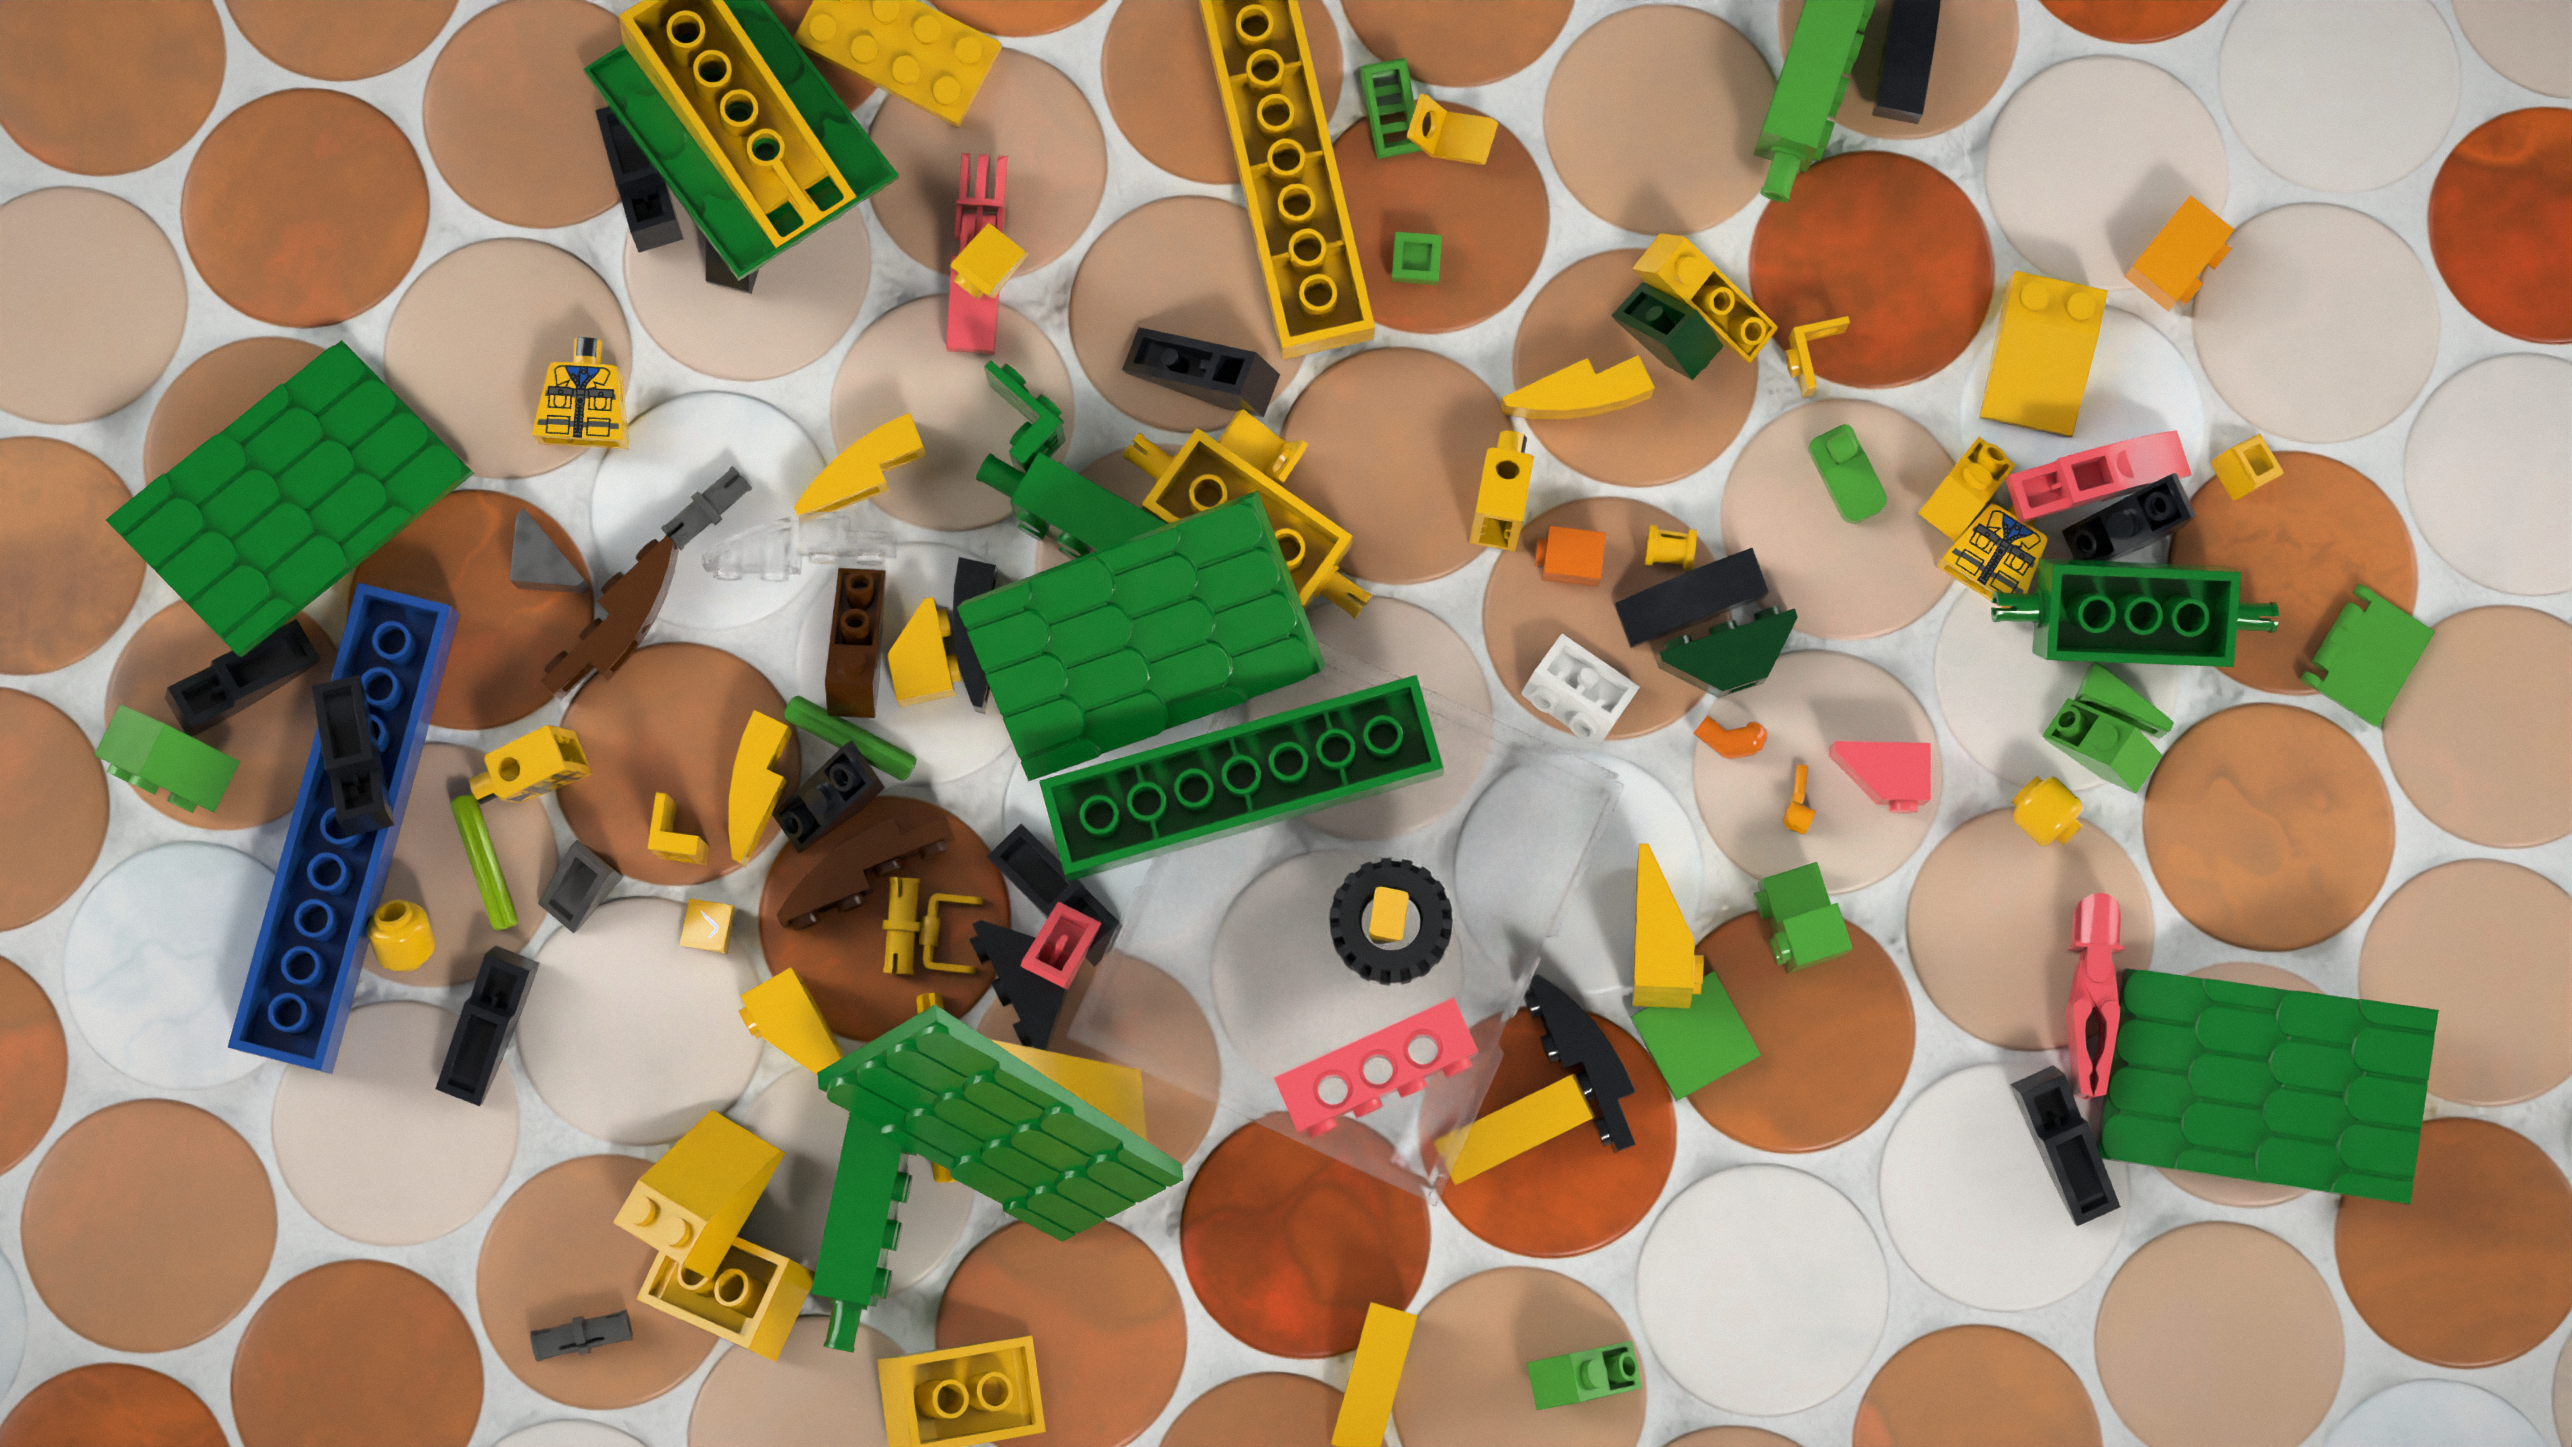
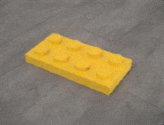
M814 0L793 37L801 49L957 128L962 123L1002 49L1001 42L917 0Z

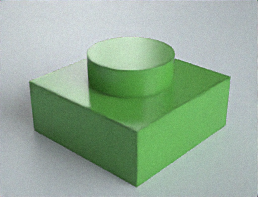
M1395 232L1391 282L1438 285L1442 235Z

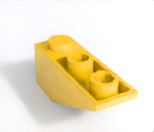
M1660 233L1632 268L1648 285L1697 310L1720 342L1746 363L1753 361L1778 329V326L1684 236Z

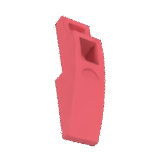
M2175 430L2129 439L2064 456L2052 463L2011 474L2005 478L2020 524L2099 500L2103 502L2137 492L2172 473H2177L2179 479L2189 477L2192 474L2178 432Z

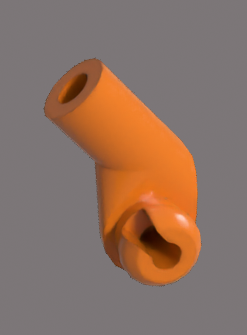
M1709 715L1706 716L1693 733L1719 755L1727 759L1753 756L1763 749L1764 743L1767 740L1766 729L1757 722H1749L1746 727L1726 730Z

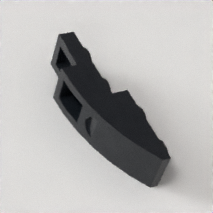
M1539 974L1529 977L1526 981L1529 989L1523 991L1522 994L1532 1019L1541 1017L1547 1034L1540 1036V1040L1549 1063L1558 1061L1561 1071L1578 1064L1580 1065L1582 1072L1575 1076L1587 1101L1593 1099L1600 1117L1594 1119L1593 1124L1603 1147L1611 1144L1613 1152L1617 1153L1636 1145L1619 1103L1620 1099L1631 1096L1636 1091L1611 1043L1586 1012L1561 989Z

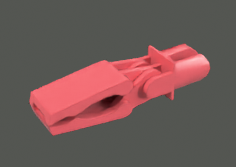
M961 152L958 200H956L955 240L960 241L959 254L988 222L1004 233L1008 156L998 155L994 199H988L990 155L979 154L975 198H969L971 153ZM964 210H977V213L970 212V214H964ZM984 211L997 212V214L984 215ZM952 255V262L958 255ZM951 267L946 349L948 352L960 351L994 355L1000 292L995 298L989 297L986 294H983L980 299L973 297L953 281L958 272Z
M2105 893L2092 894L2077 903L2073 913L2072 945L2068 947L2069 951H2080L2079 963L2075 966L2068 1006L2066 1007L2073 1096L2085 1100L2097 1098L2107 1093L2120 1020L2121 1007L2118 1000L2115 965L2111 961L2112 953L2124 950V946L2120 945L2121 912L2118 901ZM2093 1009L2094 1017L2099 1024V1039L2097 1051L2091 1063L2086 1047L2085 1028L2086 1020Z

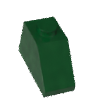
M1644 282L1611 315L1621 327L1665 366L1691 380L1705 369L1724 347L1697 310Z

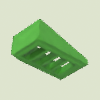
M1402 58L1357 67L1376 159L1423 151L1410 139L1385 144L1383 140V134L1409 130L1415 111L1407 59ZM1396 75L1398 84L1374 88L1373 79ZM1400 93L1402 102L1377 106L1376 97ZM1404 111L1405 121L1381 125L1379 116Z
M2093 662L2087 668L2075 696V701L2136 726L2140 731L2158 739L2171 731L2174 722L2107 668L2097 662Z

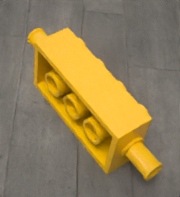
M1198 428L1195 429L1179 453L1173 457L1146 439L1143 434L1138 433L1132 440L1134 442L1133 446L1129 444L1122 458L1129 460L1156 479L1155 486L1142 503V510L1170 524L1258 490L1304 610L1306 611L1315 597L1319 598L1322 595L1350 614L1353 619L1356 620L1362 612L1361 609L1366 607L1373 594L1366 592L1338 572L1340 568L1338 567L1339 563L1352 546L1353 536Z

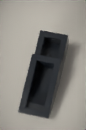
M1892 0L1872 116L1913 124L1919 123L1923 115L1941 0Z
M605 107L595 110L615 184L619 191L630 233L638 252L683 240L668 185L651 165L611 109Z
M1749 548L1616 602L1614 606L1629 646L1634 648L1712 620L1727 611L1764 599L1769 590L1754 550Z
M959 557L953 592L955 648L962 678L975 712L985 714L991 689L957 607L965 600L994 590L999 573L996 565Z
M295 619L279 627L243 657L238 656L232 650L213 659L210 667L167 687L165 700L185 734L193 737L276 691L320 662V658L298 620Z
M359 674L312 686L324 765L331 779L339 825L347 837L394 826L382 760Z
M1022 824L1016 827L987 856L1046 919L1050 916L1057 902H1060L1101 922L1085 956L1094 967L1129 934L1121 923L1078 879L1067 880L1062 863Z
M494 946L485 953L471 997L464 1003L435 1088L436 1090L479 1107L483 1104L511 1041L540 962L498 946Z
M2052 1065L2010 1084L2035 1145L2073 1223L2079 1226L2120 1208L2121 1206L2088 1122L2081 1117L2065 1074Z

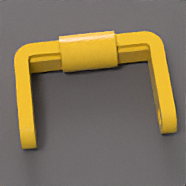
M941 893L932 895L929 899L927 916H922L919 945L924 946V966L931 971L976 975L977 967L933 962L934 947H938L941 920L938 917L939 902L983 906L984 898Z

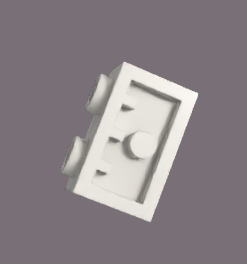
M1561 634L1535 669L1521 693L1538 710L1548 713L1562 722L1576 736L1588 740L1595 746H1600L1640 686L1564 634Z

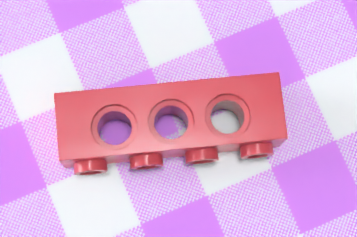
M1453 997L1274 1077V1080L1298 1135L1308 1131L1312 1139L1337 1128L1338 1125L1335 1118L1351 1111L1354 1112L1356 1118H1360L1382 1108L1383 1105L1380 1100L1382 1097L1398 1091L1400 1097L1404 1098L1428 1087L1425 1078L1443 1071L1445 1077L1449 1078L1473 1067L1470 1058L1478 1055V1049ZM1418 1038L1432 1040L1438 1051L1435 1059L1427 1064H1419L1413 1061L1408 1049L1414 1040ZM1373 1058L1387 1060L1393 1069L1390 1079L1382 1084L1369 1082L1363 1073L1364 1067L1369 1060ZM1328 1078H1339L1348 1088L1345 1099L1338 1104H1328L1319 1096V1087Z

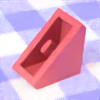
M1057 902L1020 966L1069 990L1101 922Z

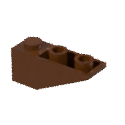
M838 568L825 676L827 714L829 716L875 718L880 681L886 570Z

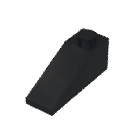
M1138 327L1122 368L1127 374L1218 407L1237 412L1244 409L1249 414L1260 417L1265 416L1280 374L1257 352Z

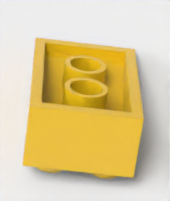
M2015 270L2006 283L1979 418L2071 438L2074 433L2095 353L2108 290Z
M1639 843L1636 875L1632 1006L1690 1008L1692 994L1701 995L1704 955H1694L1695 940L1649 844Z
M792 967L740 995L746 1007L738 1011L752 1036L755 1035L757 1039L763 1037L817 1075V1072L845 1057L802 976Z
M711 1110L637 1181L613 1223L681 1265L712 1279L780 1164L785 1152L718 1112Z
M736 1237L712 1279L681 1265L659 1251L636 1300L777 1362L812 1287L815 1272L789 1258Z
M1032 1335L877 1359L889 1447H964L1046 1432Z

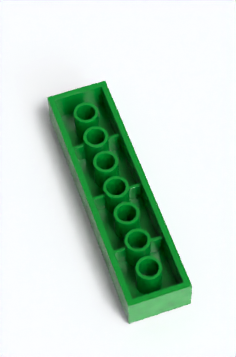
M1413 675L1043 779L1039 783L1064 874L1068 881H1072L1442 777L1444 767L1418 677Z

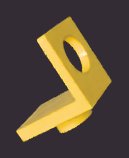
M1420 94L1407 138L1432 158L1485 165L1498 122L1494 118L1447 112L1428 95ZM1429 111L1431 127L1428 134L1424 136L1422 123L1424 116Z
M1848 316L1798 326L1792 329L1788 337L1791 349L1785 350V359L1790 377H1798L1802 398L1812 396L1817 388L1806 341L1845 333L1850 324Z
M1244 409L1238 410L1218 440V443L1276 483H1283L1309 445L1304 440L1285 442Z

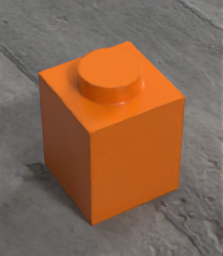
M1549 526L1546 539L1537 538L1534 566L1543 567L1541 580L1598 587L1602 574L1606 532Z

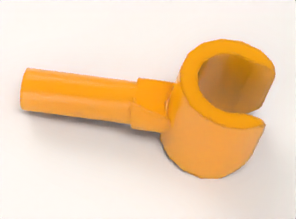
M1799 764L1796 767L1794 792L1784 815L1783 823L1788 829L1804 835L1812 823L1816 810L1802 805L1805 798L1808 766Z

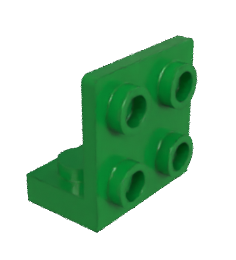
M990 360L984 366L989 386L1030 421L1025 422L1015 432L1009 442L1013 446L1009 450L1013 467L1026 474L1038 452L1051 458L1066 441L1062 426L1064 421L1059 417L1062 412L1044 395L1040 394L1035 399L1029 394V391L1024 386L1026 383L1025 379L1010 365L1005 363L1000 368Z

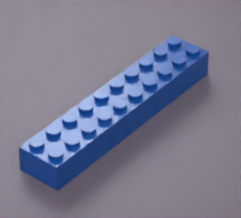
M362 583L357 584L330 681L358 674L361 678L382 760L394 826L350 837L346 836L337 821L331 779L325 770L317 726L228 1048L333 1074L369 944L366 927L369 919L380 905L460 616L450 605Z

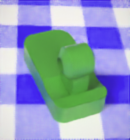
M1844 424L1815 437L1808 447V452L1843 520L1851 524H1857L1880 513L1886 505L1887 496L1853 428Z

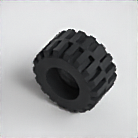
M1381 858V862L1371 864V861L1361 865V869L1355 873L1351 872L1344 879L1343 885L1337 888L1333 897L1332 908H1330V932L1337 954L1341 956L1344 964L1351 971L1354 970L1360 975V978L1369 982L1373 980L1380 982V985L1390 986V983H1401L1403 985L1411 983L1412 979L1419 976L1422 978L1430 972V969L1435 964L1440 962L1450 942L1453 922L1450 900L1444 892L1445 888L1439 880L1436 881L1431 876L1429 870L1423 866L1419 868L1413 865V861L1402 859V862L1392 861V858ZM1382 886L1408 892L1409 900L1416 906L1419 912V932L1416 938L1402 949H1380L1374 946L1363 932V912L1366 906L1374 899L1376 887Z

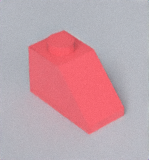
M1834 741L1829 747V757L1876 805H1889L1890 813H1917L1918 806H1924L1931 800V743Z

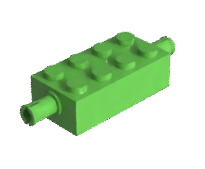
M1805 0L1753 153L1755 156L1771 161L1764 186L1760 191V194L1773 201L1788 203L1798 170L1807 172L1812 159L1821 161L1835 122L1827 120V117H1836L1850 80L1841 75L1842 73L1850 75L1864 39V35L1856 33V31H1865L1876 0Z

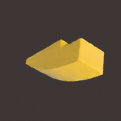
M1639 355L1598 374H1595L1589 359L1586 358L1502 397L1500 408L1504 415L1528 419L1564 420L1590 417L1624 409L1650 399L1655 387Z
M909 412L881 425L854 442L831 461L809 485L794 506L801 524L889 491L884 472L927 456L911 413Z
M753 710L740 742L733 767L729 794L728 831L731 856L738 865L746 868L788 785L784 777L773 771L793 733L787 725L756 710Z
M1572 1074L1434 1143L1454 1184L1457 1185L1594 1118L1595 1115L1575 1074Z
M1370 1302L1330 1444L1340 1447L1381 1446L1418 1315Z

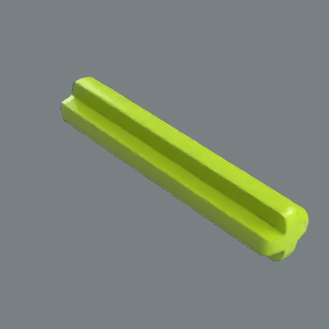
M473 794L458 796L450 801V806L491 926L496 931L510 929L518 924V917L478 801Z

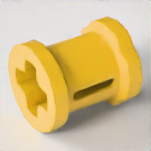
M1649 524L1644 565L1652 566L1654 562L1681 565L1684 571H1691L1695 557L1697 529H1689L1687 533L1661 530L1658 529L1657 525Z

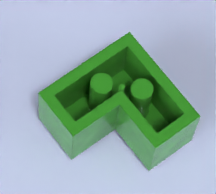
M121 704L94 756L110 763L106 771L107 773L154 795L158 788L161 787L171 792L167 799L168 802L191 813L194 812L197 805L213 813L216 811L240 763L239 760L165 723Z
M1817 862L1763 878L1757 883L1760 891L1754 893V900L1759 916L1762 920L1769 918L1774 933L1773 937L1768 939L1771 954L1777 966L1784 964L1787 974L1841 958L1853 949L1838 903L1831 905Z

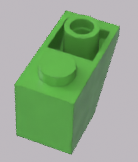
M2071 698L2065 701L2042 735L2046 741L2101 779L2135 794L2162 757V754L2136 726Z
M1632 1341L1527 1362L1536 1410L1580 1403L1642 1388L1639 1366Z

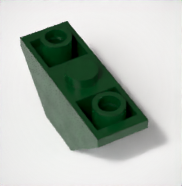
M1778 605L1753 614L1755 621L1745 625L1737 626L1736 621L1731 620L1709 628L1710 636L1692 641L1691 635H1684L1669 640L1663 644L1665 650L1659 652L1656 657L1658 668L1717 698L1761 685L1768 678L1798 618L1796 610L1794 608L1782 612L1781 606Z

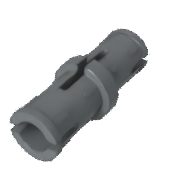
M731 466L729 471L702 494L697 491L692 495L693 502L670 522L663 525L661 529L680 550H683L684 546L708 525L713 523L716 526L723 520L720 515L745 493L750 492L752 487Z
M627 1310L585 1319L584 1316L574 1317L572 1323L531 1331L530 1335L533 1353L537 1362L574 1352L585 1355L591 1353L592 1348L633 1340L632 1326Z

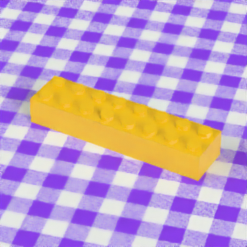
M1199 0L1282 360L1374 340L1375 324L1298 0Z

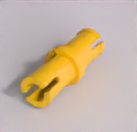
M889 877L888 920H883L882 930H887L883 973L914 975L915 933L921 930V922H916L920 879Z

